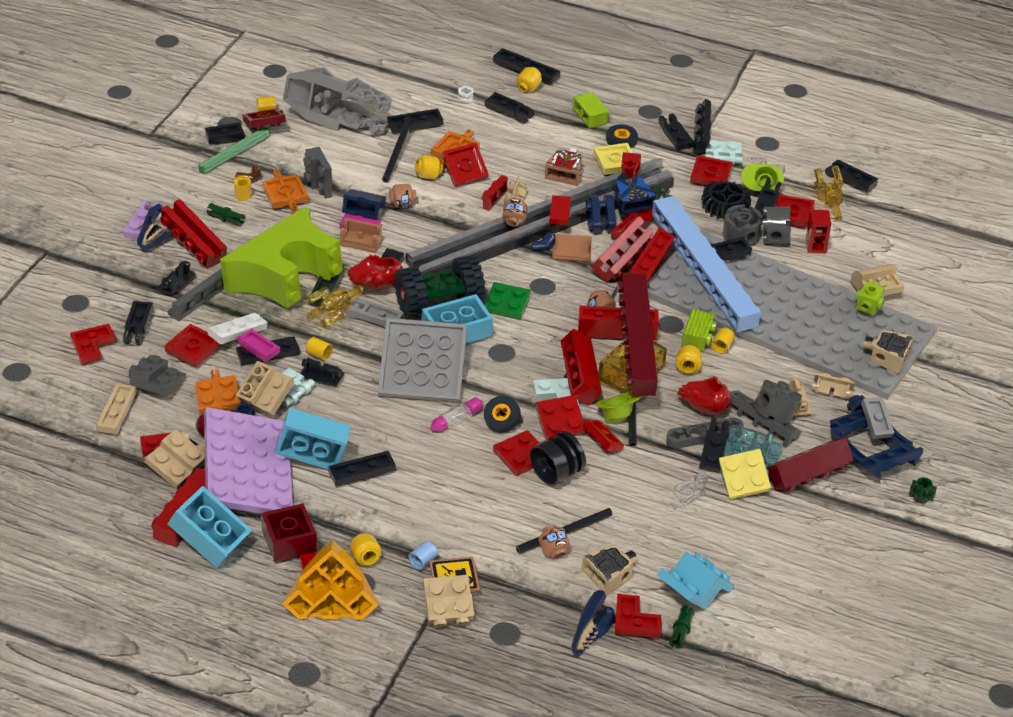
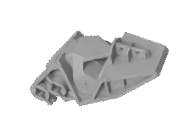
M325 67L290 73L286 77L283 100L305 120L336 131L339 130L342 124L354 129L368 127L369 132H371L370 134L373 136L375 134H384L386 131L387 122L361 106L369 103L374 105V109L377 112H388L391 107V97L358 78L346 81L334 77Z

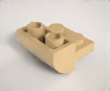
M893 264L853 272L851 276V282L857 291L862 290L867 281L885 287L883 296L903 292L905 287L896 275L897 267Z
M257 361L236 396L245 404L251 405L253 409L274 416L295 381L291 377L277 372L273 367Z

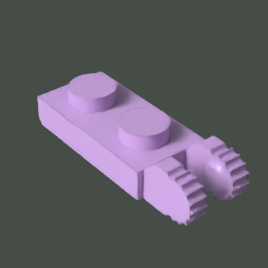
M144 199L142 201L140 209L138 208L124 228L123 236L138 239L148 213L149 200ZM155 202L152 205V207L156 204H160V202Z

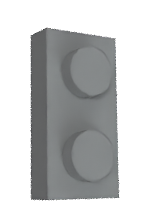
M883 397L863 399L861 404L872 438L892 437L894 430Z

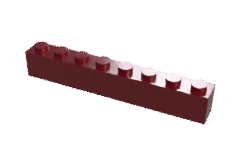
M622 273V280L618 281V293H621L619 294V306H622L620 307V319H624L621 322V332H625L623 333L622 340L623 346H626L624 347V359H628L625 362V373H629L627 374L626 385L630 387L631 395L656 396L658 379L646 274Z

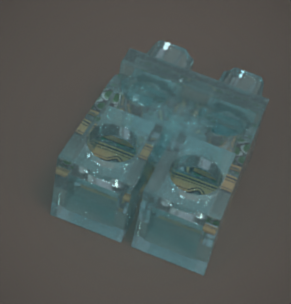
M732 425L723 457L760 449L767 469L768 465L778 462L779 458L777 457H780L783 444L773 442L772 434L767 433L765 435L758 431Z

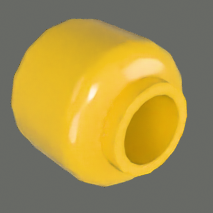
M534 67L524 68L516 78L519 90L533 93L542 82L540 71Z
M422 155L420 158H417L415 173L420 178L435 180L438 175L442 174L443 164H440L438 157Z
M685 345L677 351L676 367L681 373L691 375L700 369L702 354L697 347Z
M362 533L352 539L350 552L359 565L370 566L379 560L381 547L373 535Z

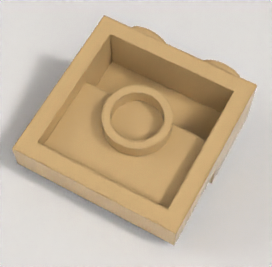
M175 429L161 441L159 447L145 458L144 462L177 489L186 481L190 474H193L197 467L201 468L204 465L205 449L201 445H194L186 432H179Z
M468 575L423 579L428 625L444 627L447 626V623L456 622V625H466L473 621L474 609Z

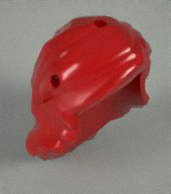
M369 255L364 260H361L360 263L348 269L347 276L355 286H366L374 290H388L394 287V273L398 269H403V266L392 257L381 259L378 255Z
M716 376L702 381L688 382L686 385H682L677 393L681 397L680 400L689 402L692 408L707 415L722 414L728 409L731 401V394L727 386L722 384Z

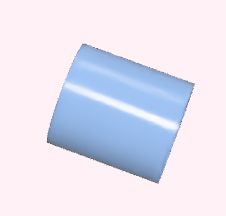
M424 541L408 555V559L413 567L422 570L429 564V561L434 560L438 556V552L432 543Z

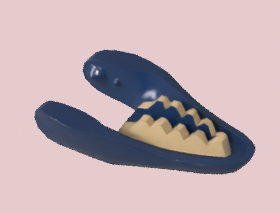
M161 204L151 207L146 215L137 239V245L142 249H149L172 235L170 230L166 231L154 223V220L161 213V208L163 207Z
M603 590L594 592L581 612L571 646L575 657H579L589 645L604 636L613 624L615 612L611 607L604 608L593 620L594 615L605 602L606 593Z

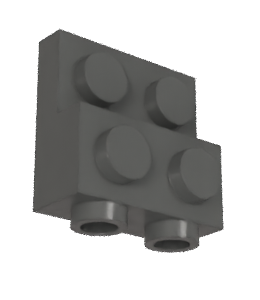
M320 147L305 149V157L303 158L305 182L309 183L311 189H318L319 192H322L325 199L331 198L332 168Z
M150 355L147 358L142 357L137 366L132 365L130 367V385L167 396L186 380V373L180 372L175 368H168V360L162 359L157 355Z

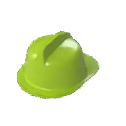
M749 164L741 171L742 183L753 191L761 192L767 177L771 179L768 188L775 190L774 188L778 181L782 184L784 183L783 172L775 165Z
M631 391L612 398L600 400L596 403V406L602 408L607 423L621 422L630 416L633 402L643 396L631 395Z

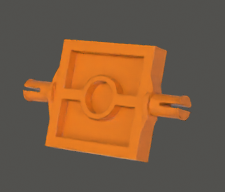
M470 129L465 134H456L448 131L431 148V155L438 157L440 164L444 165L443 151L472 143H477L480 149V142L471 139L474 132L470 131Z
M275 169L272 172L275 178L262 181V187L273 209L289 206L291 212L294 213V211H298L296 204L309 202V196L298 174L282 176L280 170L277 169L276 171Z
M215 369V375L214 370L210 372L211 379L195 382L200 415L205 412L206 407L231 411L236 410V407L240 405V399L236 396L238 392L236 375L219 377V370Z

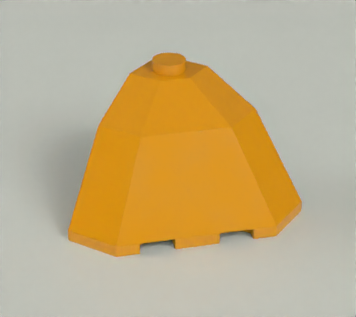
M331 540L309 562L282 601V605L297 619L320 617L321 619L339 620V618L363 620L379 605L362 571L349 554L334 540Z

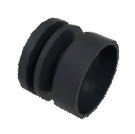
M560 431L548 440L533 446L530 450V460L535 473L549 486L561 483L568 476H573L576 472L583 470L586 465V457L581 444L568 431Z

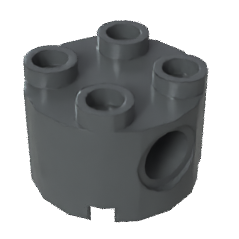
M735 205L728 208L725 214L722 233L724 238L732 240L744 237L749 245L758 243L762 224L760 211L751 206L750 209L745 208V205Z
M764 207L763 230L766 233H763V244H790V207Z
M764 380L753 407L763 417L768 419L769 416L774 417V422L787 424L793 418L802 395L789 389L790 385L784 381L774 383L770 380Z

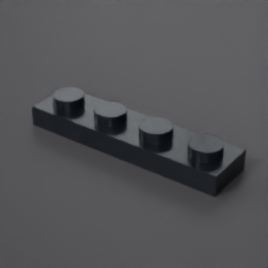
M504 48L500 49L493 56V62L520 73L526 67L538 69L541 73L542 81L552 85L560 77V70Z
M706 98L695 109V139L693 145L694 153L698 155L702 154L710 141L711 101Z

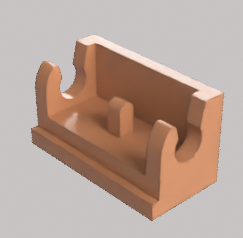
M345 218L344 228L340 230V246L376 253L382 242V225Z

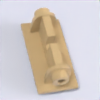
M520 176L517 177L515 182H510L507 188L509 192L506 194L503 202L511 198H520L524 201L527 186L519 182Z
M815 373L811 390H815V393L829 395L830 389H833V397L847 400V398L852 397L855 382L845 377H832L828 373Z
M792 377L789 382V389L802 395L794 416L812 415L801 380L798 377Z

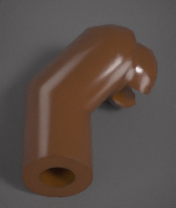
M254 166L251 169L252 173L236 172L235 178L247 176L253 182L261 178L262 169L261 167Z

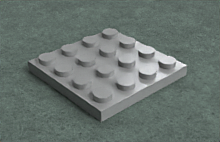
M386 318L378 396L460 403L467 324Z

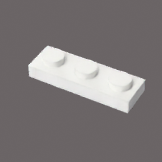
M251 313L210 327L208 335L221 345L236 340L250 329L256 332L267 329L268 322L258 314Z

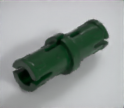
M210 203L207 207L212 209L211 211L207 210V214L218 217L221 221H229L239 226H242L244 223L240 219H245V215L231 211V208H223L213 203Z
M688 606L680 608L678 619L673 624L674 631L669 640V644L672 647L676 640L678 642L675 648L680 649L683 647L686 634L690 632V622L695 612L692 607H690L688 614L686 613Z

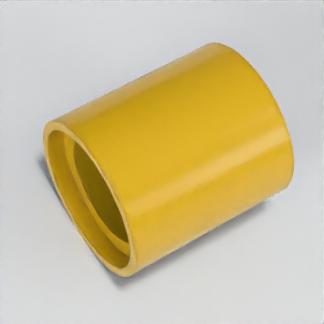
M275 96L258 97V111L276 109Z
M238 176L234 179V195L237 200L246 201L251 198V180L247 176Z
M720 328L711 342L712 349L720 354L726 353L735 338L733 331L729 328Z
M312 337L306 345V353L326 361L332 353L333 346L328 342Z

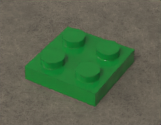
M494 282L484 306L490 314L521 320L530 299L531 290Z

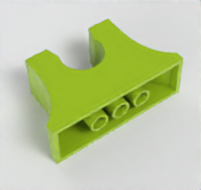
M305 206L220 259L224 291L230 294L252 293L261 295L286 308L301 300L299 272H309L315 274L318 278L322 276L323 279L329 281L331 277L334 278L341 271L343 272L340 240L316 227L311 221L310 209Z

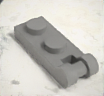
M355 298L352 306H349L345 312L351 319L359 318L384 327L386 326V318L404 319L403 312L361 298Z

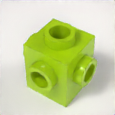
M867 281L862 290H858L856 293V309L875 315L877 310L883 307L885 287Z

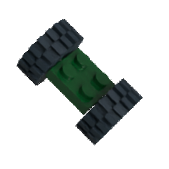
M475 255L454 258L451 270L443 269L436 273H423L421 275V271L416 266L396 270L394 273L395 294L400 305L399 309L404 313V317L410 318L422 315V309L428 308L429 299L457 294L458 299L477 294L483 303L485 301L484 298H486V288L484 286L486 284L483 278L484 273L481 270L482 267L481 264L479 265L477 257Z

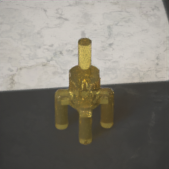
M839 166L832 167L834 179L829 183L824 182L821 169L817 168L814 170L816 178L814 187L819 201L825 202L826 206L832 208L835 220L839 221L843 218L839 205L843 203L841 187L844 185Z
M358 285L349 291L340 288L333 293L327 287H324L308 295L306 301L309 304L322 297L323 302L320 303L319 308L307 314V319L311 321L326 312L332 313L329 317L321 320L323 327H327L342 319L344 313L341 309L351 304L352 297L363 292L362 286Z

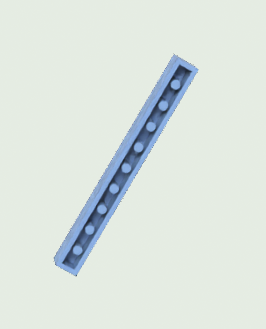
M674 196L654 200L652 216L662 229L676 236L672 244L736 332L758 327L759 319L761 318L760 309L753 303L750 295H747L741 283H738L732 271H729L723 259L718 256L716 250L712 248L707 238L703 236L698 226L691 220L690 215L685 212L682 204Z

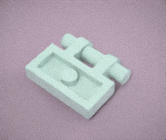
M709 141V145L705 149V157L733 162L732 165L742 164L741 143L734 141Z
M291 368L286 369L282 374L291 377L295 382L283 400L282 405L284 407H288L290 404L294 405L299 401V397L311 391V388L315 386V382L312 379L305 382L303 375Z

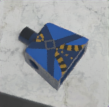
M625 173L618 176L614 197L620 215L653 209V201L656 195L641 177L629 178Z

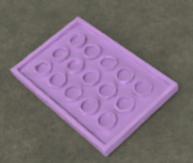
M206 407L204 412L206 489L228 509L261 514L293 506L290 458L274 453L284 421Z

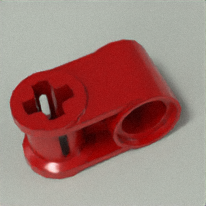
M623 152L621 174L625 173L629 178L638 177L641 154Z

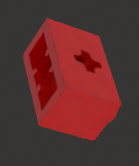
M810 210L805 236L807 253L826 254L832 225L829 210Z

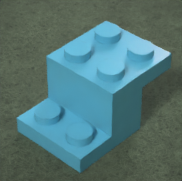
M686 551L674 569H671L669 572L662 568L657 574L658 577L688 601L705 610L721 589L730 593L735 586L729 581L731 577L716 568L715 564L697 552L693 555Z

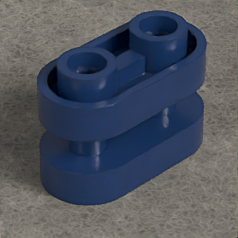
M597 195L589 196V200H586V211H589L590 218L587 220L588 229H591L592 233H600L601 227H606V231L611 232L616 227L613 195H604L603 201H599ZM600 208H604L605 219H601Z

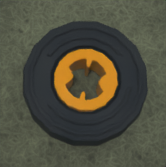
M617 124L607 130L606 141L608 145L628 143L630 148H633L637 144L638 133L629 125Z
M497 396L486 404L484 420L493 431L499 433L509 432L519 424L521 410L517 402L511 397ZM499 412H505L506 416H500Z

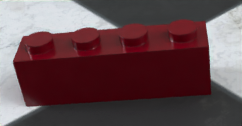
M843 437L768 465L767 469L774 489H783L784 492L795 489V485L798 483L805 485L813 482V477L815 476L822 478L830 475V470L835 469L839 471L848 467L847 464L853 462L854 459L847 439Z

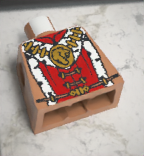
M570 148L568 151L558 149L545 164L544 179L578 186L583 155L578 153L575 148Z

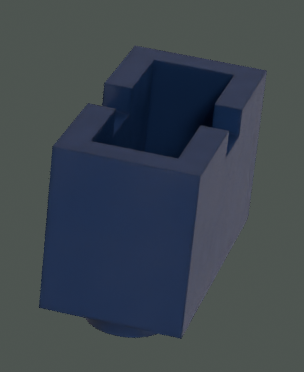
M350 189L344 194L342 212L352 215L358 214L366 218L378 220L384 215L386 196Z

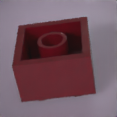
M304 503L261 513L262 533L274 562L298 557L301 554L317 552V534Z

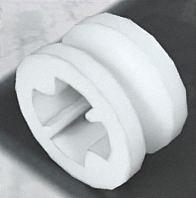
M462 86L458 89V99L461 102L473 100V88Z

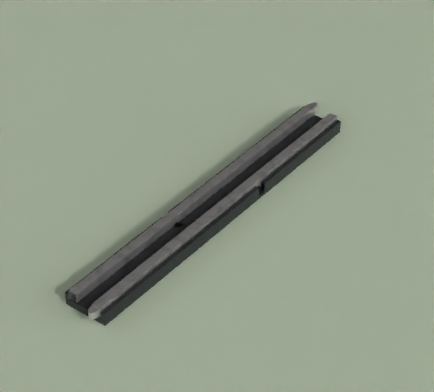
M654 158L641 163L638 177H641L649 188L655 192L659 190V187L666 190L667 188H672L674 184L672 173L669 170L662 172L659 169L663 165V158ZM622 171L558 195L571 197L568 225L549 224L552 198L529 206L526 221L522 225L516 227L509 226L500 217L406 254L405 263L409 267H418L421 275L423 273L440 272L443 269L451 270L453 259L458 257L475 255L479 263L527 245L531 241L542 239L549 232L555 234L587 221L590 218L589 211H586V200H589V196L597 195L599 201H603L604 195L612 194L616 210L618 207L614 197L616 181H618L617 178L621 175ZM600 208L601 215L604 214V208Z

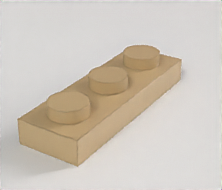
M116 383L96 424L97 431L117 435L137 393L135 386Z

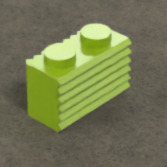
M593 92L573 97V110L588 128L607 124L609 109L603 105L600 98L595 96Z
M692 309L682 335L681 346L692 345L700 351H705L706 345H711L713 336L711 333L716 331L717 322L714 321L715 314Z

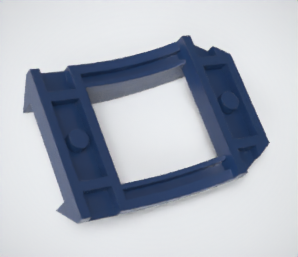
M863 409L830 420L831 433L835 439L846 437L845 435L850 434L854 430L867 428L868 423ZM894 427V435L892 437L881 438L890 449L868 457L856 449L847 439L854 461L879 479H881L880 472L887 471L889 468L897 465H904L906 462H909L916 466L923 453L922 447L915 448L913 442L902 436Z

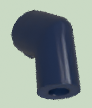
M549 232L545 234L541 241H531L532 251L549 250L556 241L555 235Z

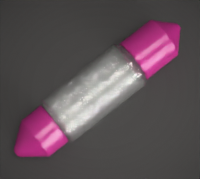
M475 397L440 414L439 417L433 419L430 429L442 432L472 417L473 414L482 410L483 400Z

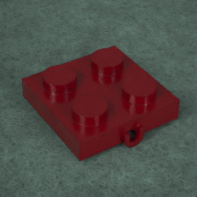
M277 108L242 114L243 121L253 129H262L265 125L272 127L280 126L281 123L286 122L283 110L279 111Z

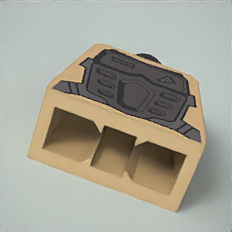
M882 330L878 339L866 336L863 347L873 350L872 362L900 374L911 352L914 336Z
M611 545L584 554L581 570L600 590L605 591L607 597L631 579L633 564L638 559L633 550L623 554L617 546Z

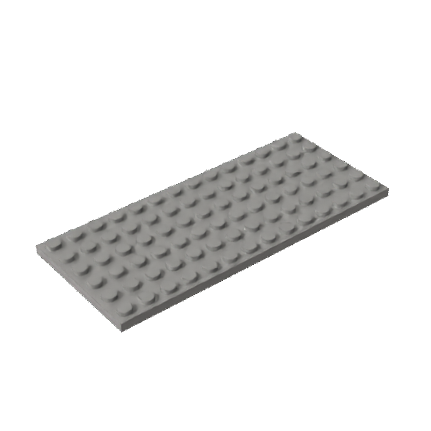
M700 230L703 236L707 238L709 244L725 241ZM678 250L670 256L647 282L648 298L689 316L692 309L710 312L711 314L714 313V321L717 322V328H729L738 337L813 369L828 373L832 377L848 378L855 382L854 386L883 397L886 400L889 399L937 330V327L884 305L882 309L877 310L875 315L856 309V293L842 289L839 286L825 282L753 251L750 255L724 260L726 267L729 271H732L738 283H741L747 295H750L753 303L761 311L759 325L753 329L736 332ZM882 330L914 336L911 352L900 374L871 361L873 350L863 347L866 336L878 339Z

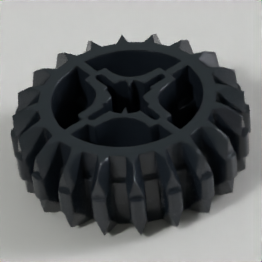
M720 180V182L714 181L713 184L709 183L707 187H704L701 196L702 208L705 209V213H710L711 217L716 216L717 219H725L726 211L732 206L745 205V208L748 209L751 206L750 192L747 191L746 187H742V184H736L735 181Z

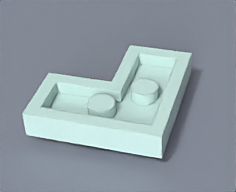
M567 378L533 380L535 400L571 396Z

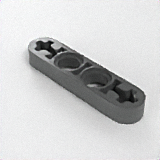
M727 418L716 420L717 423L714 429L718 430L719 433L722 431L721 427L724 420L729 421L726 433L728 435L727 439L737 438L742 435L744 424L740 419ZM710 422L672 428L667 432L666 444L674 449L704 444ZM691 433H698L700 436H699V437H694V436H691L690 434H691Z

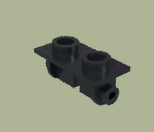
M181 261L179 266L175 268V271H172L167 277L162 279L157 290L174 296L196 275V273L190 271V263L188 261Z
M309 357L302 360L301 365L304 368L300 374L304 378L337 387L345 375L342 369H339V366L327 363L321 366L320 361Z

